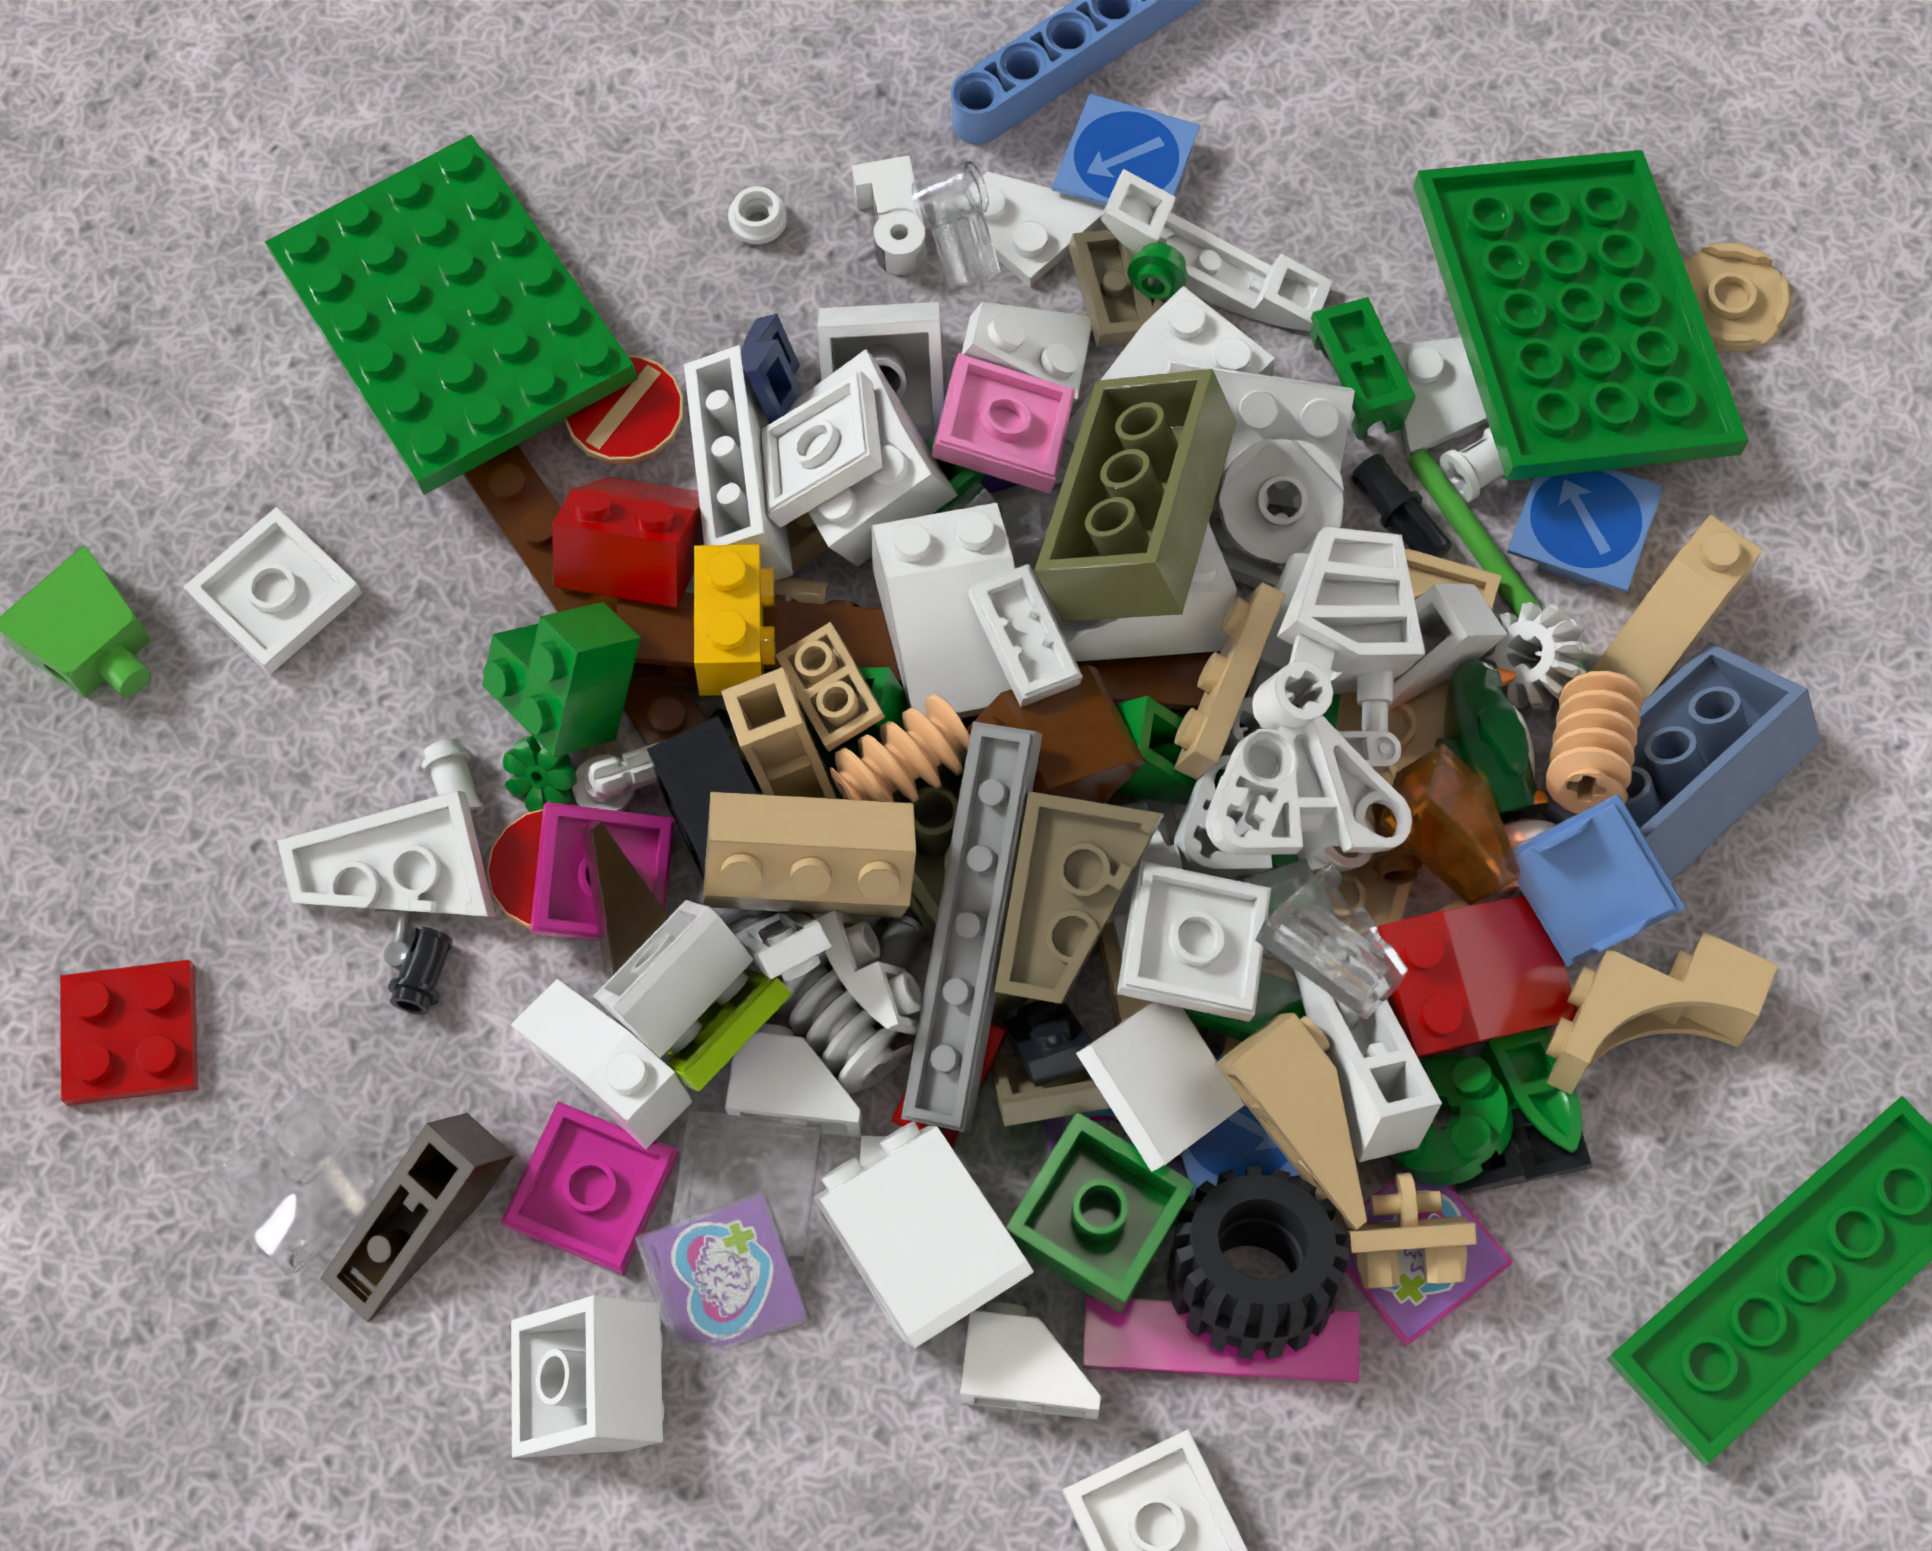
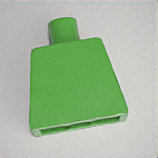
M84 545L0 616V634L17 653L84 698L104 681H107L122 697H131L141 691L150 679V670L135 654L145 647L151 639L92 553Z

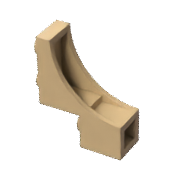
M783 667L721 691L740 748L757 779L763 795L840 799L837 787L820 757L805 712L796 696L797 693ZM811 913L814 919L822 915H825L821 913Z
M1704 931L1690 954L1680 949L1678 950L1667 974L1608 948L1596 971L1585 966L1582 968L1567 1002L1579 1008L1573 1022L1563 1017L1561 1018L1545 1054L1556 1059L1547 1084L1572 1094L1585 1071L1598 1058L1625 1042L1650 1035L1670 1033L1696 1035L1718 1040L1738 1048L1759 1017L1778 965Z

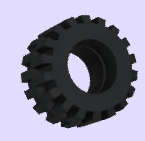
M1250 1166L1246 1168L1245 1176L1238 1177L1233 1169L1219 1173L1216 1186L1206 1180L1197 1187L1194 1200L1187 1199L1181 1209L1168 1262L1170 1263L1167 1273L1168 1289L1174 1290L1172 1304L1178 1315L1189 1313L1186 1327L1196 1337L1203 1332L1208 1333L1212 1336L1209 1346L1222 1353L1226 1345L1239 1348L1237 1356L1239 1358L1253 1359L1255 1350H1264L1267 1359L1282 1357L1286 1344L1296 1352L1308 1345L1311 1333L1319 1336L1326 1327L1330 1314L1333 1313L1349 1260V1248L1344 1247L1347 1232L1343 1222H1333L1336 1208L1330 1200L1326 1198L1317 1201L1314 1198L1317 1188L1306 1180L1299 1186L1289 1182L1291 1174L1289 1172L1276 1169L1275 1176L1273 1177L1263 1175L1262 1166ZM1240 1246L1263 1248L1278 1256L1287 1265L1291 1273L1281 1278L1268 1280L1250 1277L1234 1268L1227 1261L1223 1253Z

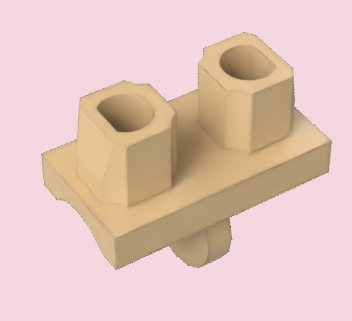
M1411 1173L1395 1175V1194L1371 1195L1372 1215L1396 1214L1397 1221L1364 1223L1357 1230L1345 1227L1347 1238L1344 1246L1349 1248V1251L1354 1255V1263L1360 1284L1368 1289L1400 1285L1398 1250L1422 1248L1424 1281L1427 1283L1464 1282L1467 1262L1466 1245L1477 1244L1475 1223L1467 1222L1464 1216L1418 1219V1213L1442 1211V1200L1440 1191L1416 1192Z

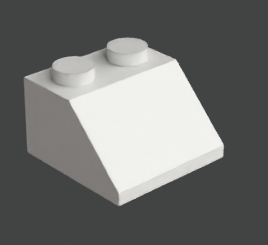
M939 302L819 308L817 330L821 381L867 349L875 359L922 438H932L937 433L944 406Z
M685 900L593 997L656 1056L661 1058L668 1049L673 1054H676L694 1039L702 1028V1024L697 1019L715 1000L720 1005H723L738 993L748 980V975L744 970L754 958L709 906Z
M593 1295L511 1320L512 1458L628 1451L663 1442L662 1422L664 1419V1403L662 1400L661 1378L663 1337L660 1330V1303Z

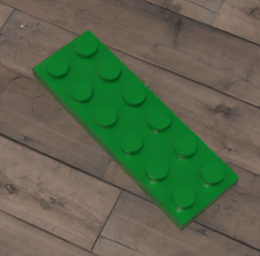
M1903 1096L1898 1098L1606 1359L1703 1466H1706L1932 1261V1125Z

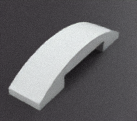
M1123 169L1100 219L1130 252L1135 255L1144 246L1151 243L1170 245L1184 256L1188 272V280L1185 287L1197 297L1253 320L1290 329L1311 331L1313 327L1312 313L1323 308L1333 282L1332 280L1283 254H1280L1272 265L1257 259L1170 212L1176 199L1175 196Z

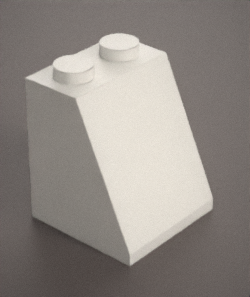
M913 1121L881 1140L879 1143L885 1153L869 1163L861 1166L855 1157L822 1177L821 1180L827 1189L814 1196V1199L897 1336L913 1348H916L1023 1280L1034 1271L939 1128L928 1125L919 1130Z

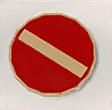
M627 355L634 364L638 379L564 419L572 441L588 456L609 464H634L656 456L674 441L683 423L684 397L675 376L659 362L640 355Z

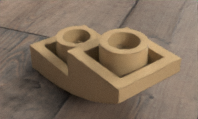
M831 622L775 655L793 685L799 702L828 751H831L885 718L863 675Z

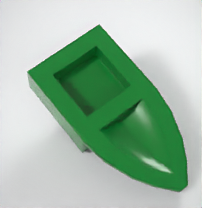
M1546 1027L1487 1041L1479 1054L1482 1060L1488 1063L1494 1076L1502 1084L1511 1108H1520L1526 1118L1555 1144L1571 1153L1576 1151L1582 1130L1580 1100L1576 1088L1572 1094H1569L1547 1084L1556 1059L1545 1054L1551 1040Z

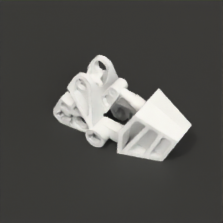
M1325 526L1318 532L1310 554L1294 553L1288 559L1275 586V589L1285 593V597L1253 674L1249 695L1243 699L1218 763L1197 779L1175 833L1174 844L1178 848L1181 863L1185 869L1207 875H1257L1272 868L1271 855L1297 854L1306 873L1344 872L1355 870L1370 861L1375 852L1389 851L1406 840L1412 824L1410 808L1406 800L1378 774L1396 763L1401 756L1402 750L1397 737L1388 732V706L1393 704V679L1407 672L1425 655L1402 535ZM1357 692V704L1362 706V731H1337L1322 715L1331 705L1333 694ZM1242 723V724H1244L1246 727H1241V728H1240V725H1239V724ZM1249 728L1251 732L1245 737L1243 733ZM1226 769L1216 789L1214 783L1215 775L1218 770ZM1379 803L1391 809L1397 823L1392 837L1385 838L1375 833V829L1365 816L1366 809L1370 804ZM1207 830V835L1212 844L1220 849V851H1215L1207 857L1200 854L1202 843L1193 838ZM1333 846H1341L1343 853L1359 852V854L1354 858L1344 857Z

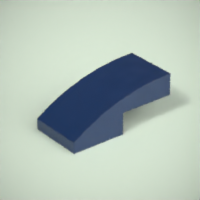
M778 314L756 318L745 338L741 360L769 424L788 413L801 393L794 377L800 364Z

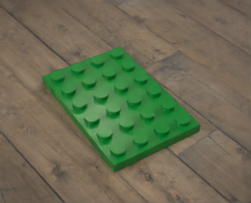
M471 134L264 241L291 288L423 495L638 379L632 361Z
M1643 150L1418 170L1413 188L1507 481L1742 454L1749 440Z

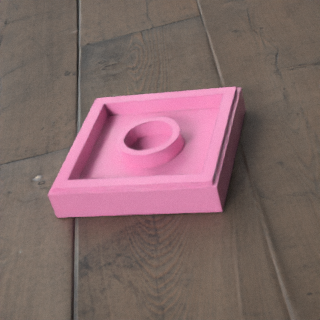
M958 353L953 366L931 457L1050 494L1057 478L1076 389Z

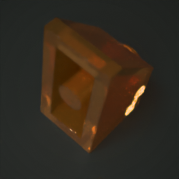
M1444 744L1440 745L1396 772L1392 787L1406 800L1412 817L1410 833L1402 844L1468 905H1473L1518 880L1520 868L1489 786ZM1385 806L1379 823L1393 835L1396 830V819L1391 809Z

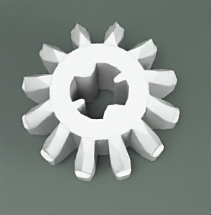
M1532 602L1522 603L1519 618L1508 612L1499 614L1501 625L1508 635L1494 646L1495 651L1493 654L1487 655L1480 661L1487 662L1495 668L1516 673V678L1501 688L1503 694L1507 693V699L1515 707L1523 709L1531 703L1534 709L1547 711L1551 708L1553 696L1559 699L1564 686L1571 679L1587 673L1584 669L1577 667L1578 661L1587 658L1594 652L1591 650L1590 645L1577 642L1585 629L1579 621L1574 619L1565 620L1566 614L1564 609L1551 604L1542 611L1540 606ZM1540 646L1542 651H1538L1535 654L1540 656L1541 660L1533 668L1530 666V662H1537V659L1531 656L1535 649Z

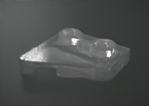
M1328 863L1263 922L1255 941L1332 995L1338 1002L1347 1006L1366 1020L1399 987L1408 968L1394 948L1380 937L1378 926L1364 907L1355 908L1354 910L1350 908L1338 891L1343 877L1337 868Z

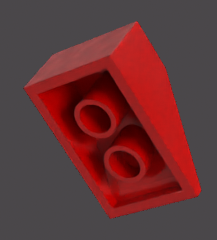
M612 476L571 489L552 522L554 587L677 608L694 574V546L704 545L698 491Z
M1525 896L1451 908L1381 924L1358 937L1362 955L1418 1059L1487 1043L1490 1040L1531 1030L1556 1026L1562 1017L1572 1022L1576 1015L1577 1006L1567 1002L1572 989L1564 961Z

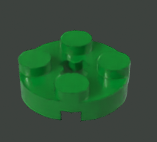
M1440 1055L1420 1060V1063L1442 1102L1438 1111L1451 1109L1452 1112L1460 1113L1459 1118L1449 1119L1447 1129L1441 1131L1436 1130L1432 1122L1417 1149L1388 1155L1387 1157L1392 1163L1394 1162L1395 1165L1404 1169L1406 1173H1411L1413 1179L1419 1183L1434 1186L1462 1183L1483 1172L1481 1164L1490 1159L1496 1149L1499 1156L1504 1151L1513 1130L1512 1108L1502 1084L1494 1076L1491 1067L1486 1061L1477 1057L1467 1058L1456 1055Z

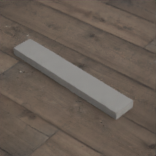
M973 722L901 1119L962 1132L972 1131L996 992L994 991L1028 792L1033 791L1043 734L1039 732Z

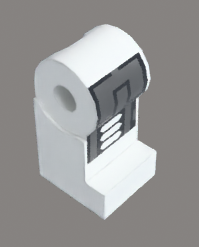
M910 156L851 165L853 188L858 210L874 207L877 221L874 226V246L878 265L885 272L893 275H908L915 272L924 263L926 246L925 226Z

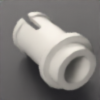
M445 739L428 746L424 750L426 759L421 766L425 774L432 776L438 796L454 791L466 792L471 816L481 815L485 808L483 803L480 802L468 766L472 759L470 750L462 747L459 739Z

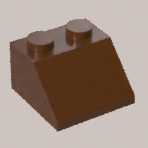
M1089 665L1079 667L1083 677L1078 686L1021 708L1013 690L1010 689L1001 692L973 721L1036 731L1043 734L1032 792L1104 804L1145 764L1098 670ZM972 722V723L970 724V726L966 729V730L968 731L969 735H971V729H972V724H973V722Z

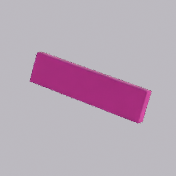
M1086 1297L1083 1347V1368L1347 1383H1357L1359 1381L1360 1311L1333 1310L1326 1327L1319 1336L1311 1333L1308 1345L1296 1352L1286 1344L1282 1357L1267 1359L1264 1350H1255L1253 1359L1237 1357L1239 1350L1237 1347L1226 1345L1223 1353L1210 1347L1212 1336L1206 1332L1196 1337L1186 1327L1189 1313L1178 1315L1172 1301L1130 1299L1120 1314L1094 1297Z

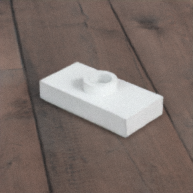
M1029 564L969 587L968 597L1020 708L1080 685L1083 676Z

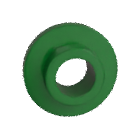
M1151 243L1144 246L1140 252L1132 257L1127 270L1128 278L1132 285L1143 295L1153 299L1171 298L1179 289L1186 286L1188 280L1184 256L1176 248L1164 243Z

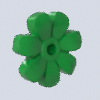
M525 736L514 744V748L507 751L503 757L504 769L510 774H514L505 782L504 786L516 798L527 793L525 807L529 812L543 809L546 802L568 805L574 798L570 788L577 784V774L574 768L570 767L571 759L568 753L553 757L544 747H540L533 736Z

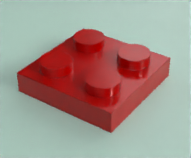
M190 959L60 975L61 1101L69 1106L198 1090L195 965Z

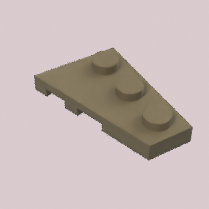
M1028 792L994 992L1060 1004L1065 1003L1164 814Z

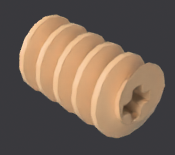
M1591 671L1573 678L1564 686L1560 694L1559 710L1556 715V729L1552 737L1553 747L1549 754V767L1546 771V789L1555 802L1575 814H1579L1619 793L1624 804L1629 797L1626 789L1632 780L1631 767L1635 760L1634 748L1638 741L1637 728L1641 721L1640 710L1643 706V691L1635 681L1627 676L1611 671Z
M936 694L931 695L924 702L926 716L913 707L902 713L904 730L891 721L880 726L882 744L868 734L860 737L857 744L860 758L847 748H842L835 752L837 771L830 767V773L842 798L845 800L894 802L892 793L898 790L914 803L919 800L915 784L917 778L921 777L930 786L937 789L941 786L937 766L942 763L956 776L964 773L959 753L964 750L968 751L970 735L952 706L942 697Z

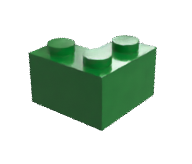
M604 602L540 616L538 624L492 634L487 664L483 671L482 686L553 757L615 741L640 636Z

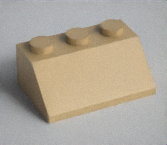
M710 792L703 905L710 908L821 914L837 910L850 915L901 918L910 906L916 857L913 803Z

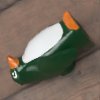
M1474 659L1459 665L1452 674L1446 700L1444 738H1439L1435 742L1437 766L1444 777L1455 776L1470 800L1471 805L1463 813L1466 826L1496 825L1531 817L1543 811V808L1548 807L1549 799L1544 791L1537 788L1535 783V755L1525 720L1517 708L1504 696L1501 689L1516 678V673L1495 668L1487 662Z

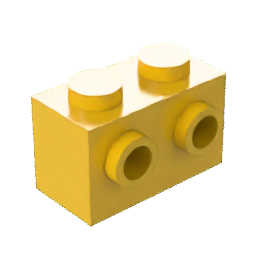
M759 544L694 546V666L699 696L722 695V690L763 675L765 665H775L774 626L763 627V607H775L774 568H762Z

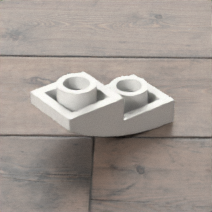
M837 910L814 919L820 923L832 946L824 951L840 980L854 999L871 1017L886 1029L916 1035L920 1017L919 1010H921L923 1001L921 990L911 974L906 972V969L876 960L880 957V945L870 925L863 918Z

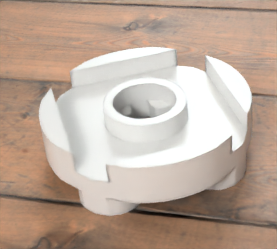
M1283 438L1259 441L1246 448L1229 465L1222 477L1216 506L1226 535L1241 552L1255 560L1280 566L1285 565L1294 553L1310 554L1318 532L1325 526L1340 528L1344 511L1342 512L1344 504L1342 492L1344 487L1341 474L1334 462L1315 445L1297 439L1293 441ZM1270 486H1273L1278 491L1284 490L1287 486L1294 490L1296 496L1292 499L1291 504L1296 512L1292 517L1289 518L1282 512L1273 516L1266 507L1269 505L1270 499L1266 495V491Z

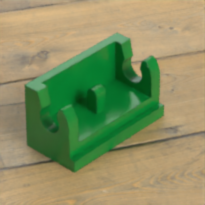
M1369 297L1313 311L1311 316L1313 327L1310 332V339L1315 349L1321 350L1325 348L1342 387L1352 388L1355 391L1352 404L1355 416L1351 427L1358 440L1364 439L1368 434L1367 430L1369 427L1381 421L1385 434L1402 429L1404 420L1407 419L1416 396Z

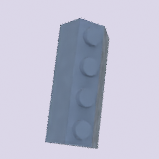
M1709 642L1643 702L1640 710L1641 721L1637 728L1638 741L1634 748L1635 760L1631 767L1632 780L1626 789L1629 797L1625 805L1670 881L1673 880L1821 743L1808 689ZM1547 789L1544 791L1549 799V805L1543 808L1541 814L1548 822L1558 825L1577 815L1555 802Z

